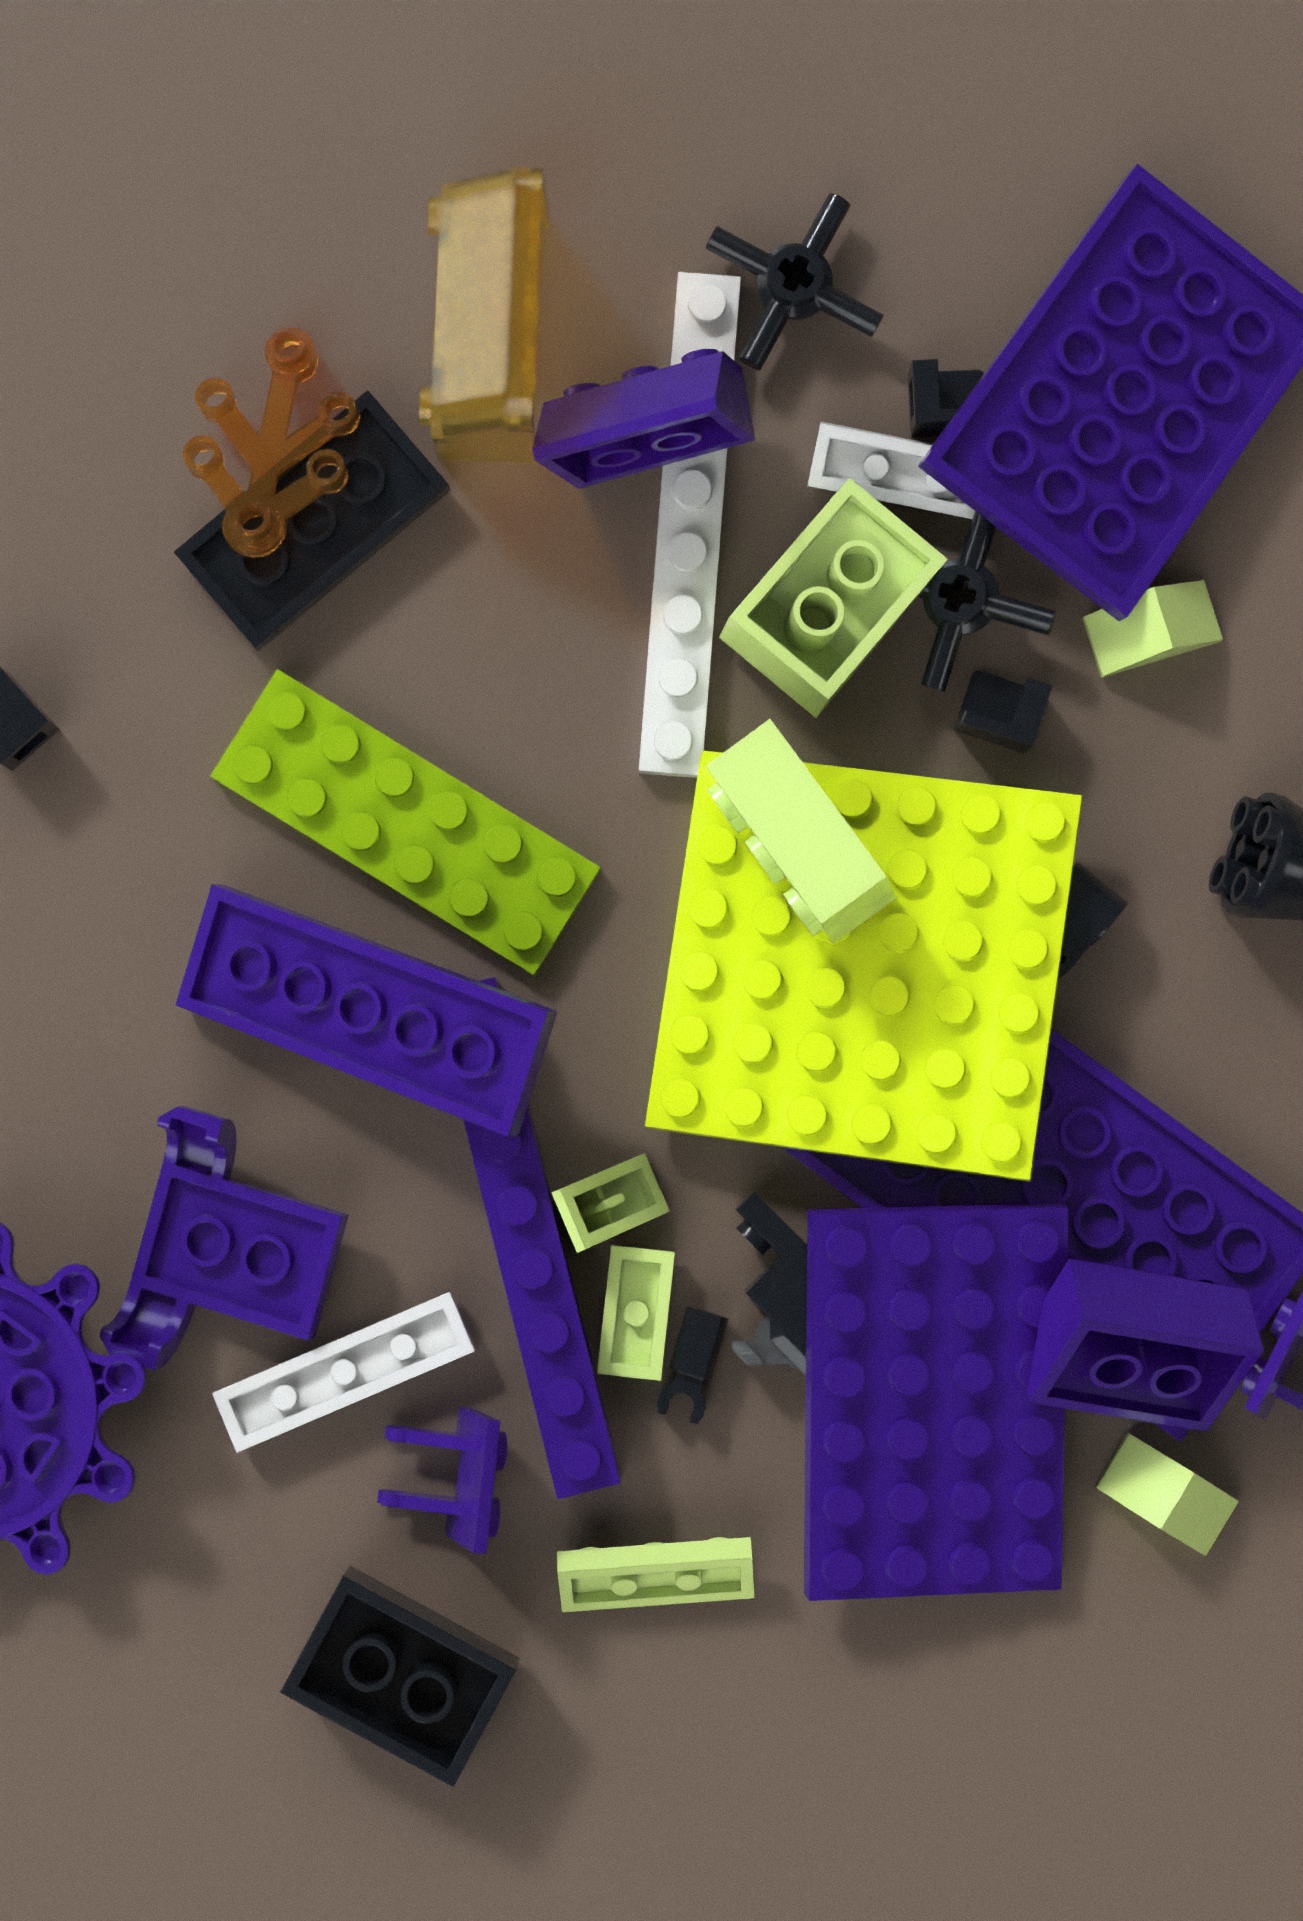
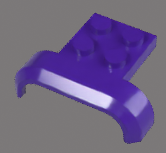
M177 1106L160 1116L157 1126L165 1128L167 1135L165 1156L126 1297L115 1318L109 1324L103 1326L99 1334L108 1354L129 1353L137 1357L145 1368L152 1370L162 1368L171 1359L180 1345L190 1323L195 1305L304 1340L315 1338L349 1214L232 1179L231 1174L235 1160L237 1136L235 1125L230 1119L187 1106Z

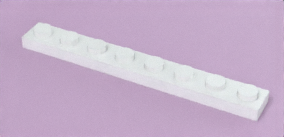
M678 272L671 366L682 363L681 358L685 354L700 349L724 351L734 360L740 276ZM727 448L664 465L662 469L639 774L697 778L700 756L704 750Z

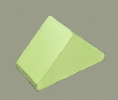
M1204 580L1152 587L1145 591L1129 616L1121 621H1117L1103 609L1082 618L1101 678L1212 645L1223 640Z
M645 1153L552 1192L577 1253L670 1212Z
M1128 1432L1095 1485V1488L1205 1556L1239 1502Z

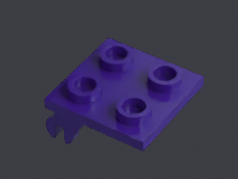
M1303 1292L1297 1302L1289 1298L1284 1301L1270 1330V1333L1275 1335L1274 1338L1278 1341L1268 1361L1260 1357L1257 1359L1248 1372L1240 1390L1249 1397L1244 1408L1263 1420H1266L1276 1398L1303 1411V1395L1281 1384L1303 1341Z
M459 1407L456 1432L386 1425L384 1438L388 1439V1441L460 1450L456 1493L454 1497L379 1489L377 1503L389 1507L447 1514L445 1535L472 1553L486 1554L488 1537L496 1536L500 1522V1502L497 1497H493L495 1471H502L504 1469L507 1457V1436L505 1432L500 1431L501 1421L471 1407Z

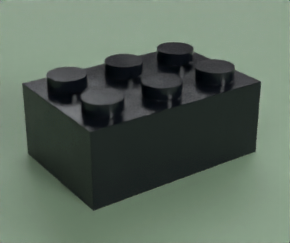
M350 1566L338 1583L280 1693L454 1787L516 1672L520 1658Z

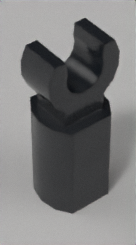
M687 1306L669 1366L670 1369L677 1372L675 1379L666 1384L659 1393L657 1400L658 1413L665 1415L670 1399L674 1395L682 1393L690 1396L694 1403L690 1422L698 1424L703 1418L706 1404L704 1394L700 1388L703 1379L712 1380L729 1318Z

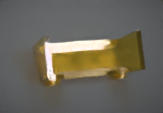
M516 167L442 184L441 197H429L428 235L439 236L432 387L420 388L419 424L420 426H431L432 440L440 460L537 463L534 461L532 447L536 435L535 400L543 229L549 230V209L544 168Z

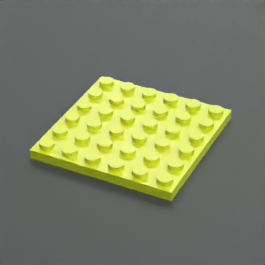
M703 750L699 762L645 1127L662 1131L1031 1182L1083 801L1082 795L803 762L883 870L897 897L861 925L833 943L824 929L814 936L811 935L783 895L792 888L786 877L776 885L773 883L745 843L754 835L753 832L747 827L740 833H737L716 805L707 789L717 782L706 765L722 753Z

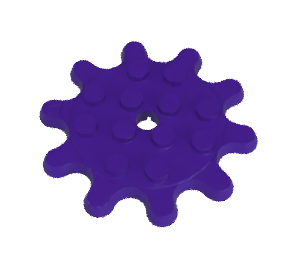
M0 1222V1539L13 1543L21 1551L25 1562L32 1570L39 1574L49 1575L61 1570L67 1564L71 1553L70 1539L64 1528L61 1516L65 1501L74 1494L84 1493L104 1502H118L127 1497L134 1487L135 1469L130 1461L114 1452L106 1444L102 1435L101 1419L104 1412L110 1406L133 1400L143 1392L146 1384V1370L140 1360L129 1353L101 1355L94 1352L87 1344L83 1334V1319L86 1312L95 1304L100 1292L99 1278L94 1271L86 1265L76 1263L64 1266L44 1285L34 1286L27 1284L21 1279L15 1267L14 1236Z

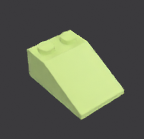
M849 477L730 615L719 638L817 718L948 559Z

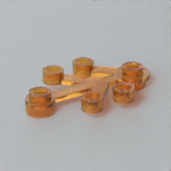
M285 327L277 330L268 339L265 346V358L272 372L259 435L237 408L236 397L227 381L221 378H209L203 381L195 392V401L202 415L207 420L218 424L251 467L252 473L248 492L246 493L225 469L223 452L217 441L212 437L206 435L196 436L190 439L183 449V460L190 473L194 477L204 480L227 510L222 522V530L227 543L235 552L248 557L258 558L273 553L280 546L286 535L287 519L323 494L338 492L345 486L348 480V470L342 456L334 450L323 449L315 452L309 458L306 476L275 495L280 474L336 435L343 436L354 431L360 420V414L352 396L342 391H335L327 394L320 401L318 407L319 415L287 436L297 385L310 379L316 372L319 364L318 352L310 335L304 330L294 327ZM299 345L298 350L290 356L279 354L287 346ZM219 393L226 395L225 400L220 405L214 407L206 405L207 400L212 395ZM338 407L349 409L348 415L341 420L329 418L330 413ZM203 451L214 452L212 459L208 463L201 465L194 463L195 457ZM326 465L338 467L337 472L330 478L323 479L317 476L318 471ZM258 516L264 518L262 525L255 530L243 528L245 522L251 518Z

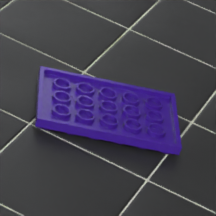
M1137 163L1127 173L921 460L918 467L1117 621H1121L1129 616L1303 366V294Z
M1062 1203L807 1209L804 1595L809 1601L1062 1590L1065 1408L1029 1403L1027 1392L1042 1303L1068 1259L1067 1206Z

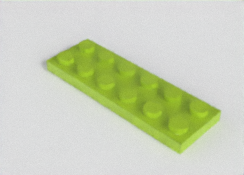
M278 669L273 674L210 775L211 778L534 977L601 870L600 866Z

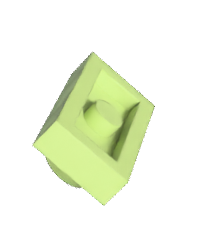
M611 1245L597 1374L661 1381L675 1258L674 1251Z

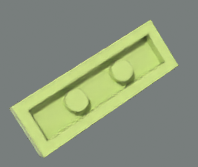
M717 1537L703 1541L651 1542L636 1546L586 1547L579 1550L557 1551V1574L562 1613L754 1598L751 1537L730 1539Z

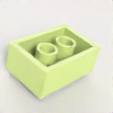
M771 719L706 765L717 782L707 789L708 793L737 833H740L747 827L753 832L754 835L745 843L773 883L776 885L786 877L792 888L783 895L812 936L824 929L832 942L835 943L897 898L883 870Z

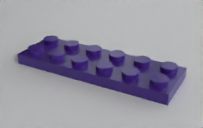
M220 884L211 885L175 1004L507 1137L518 1136L558 1013V1011Z

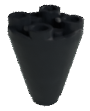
M1264 793L1257 799L1244 796L1238 801L1233 810L1230 828L1234 833L1229 842L1226 855L1221 856L1211 870L1209 890L1211 893L1221 895L1222 905L1229 914L1240 918L1303 921V808L1287 797L1276 793Z

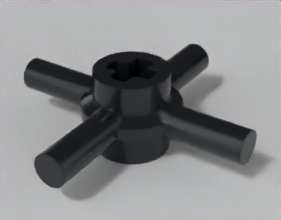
M834 193L828 194L801 244H785L767 253L719 226L711 234L706 249L756 275L758 294L766 307L739 356L740 361L747 366L761 370L787 321L806 319L815 315L820 310L870 337H873L884 317L882 313L832 287V271L824 254L851 206L841 196ZM793 272L801 273L806 277L804 287L799 284L796 292L784 288L785 277L791 279Z
M976 511L970 524L961 557L946 561L918 595L919 598L923 599L924 608L929 619L938 627L921 685L943 692L946 690L962 635L980 631L993 619L1049 636L1056 618V611L1000 595L999 586L994 575L984 566L996 527ZM964 581L970 582L968 589L976 595L974 603H962L959 611L953 612L955 605L947 599L949 590H961Z

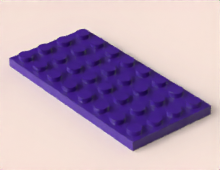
M1051 1029L1031 1182L781 1147L862 1208L1062 1203L1068 1207V1259L1248 1290L1259 1333L1303 1274V1213L1053 1029ZM1154 1423L1179 1442L1183 1440L1190 1430L1188 1428Z

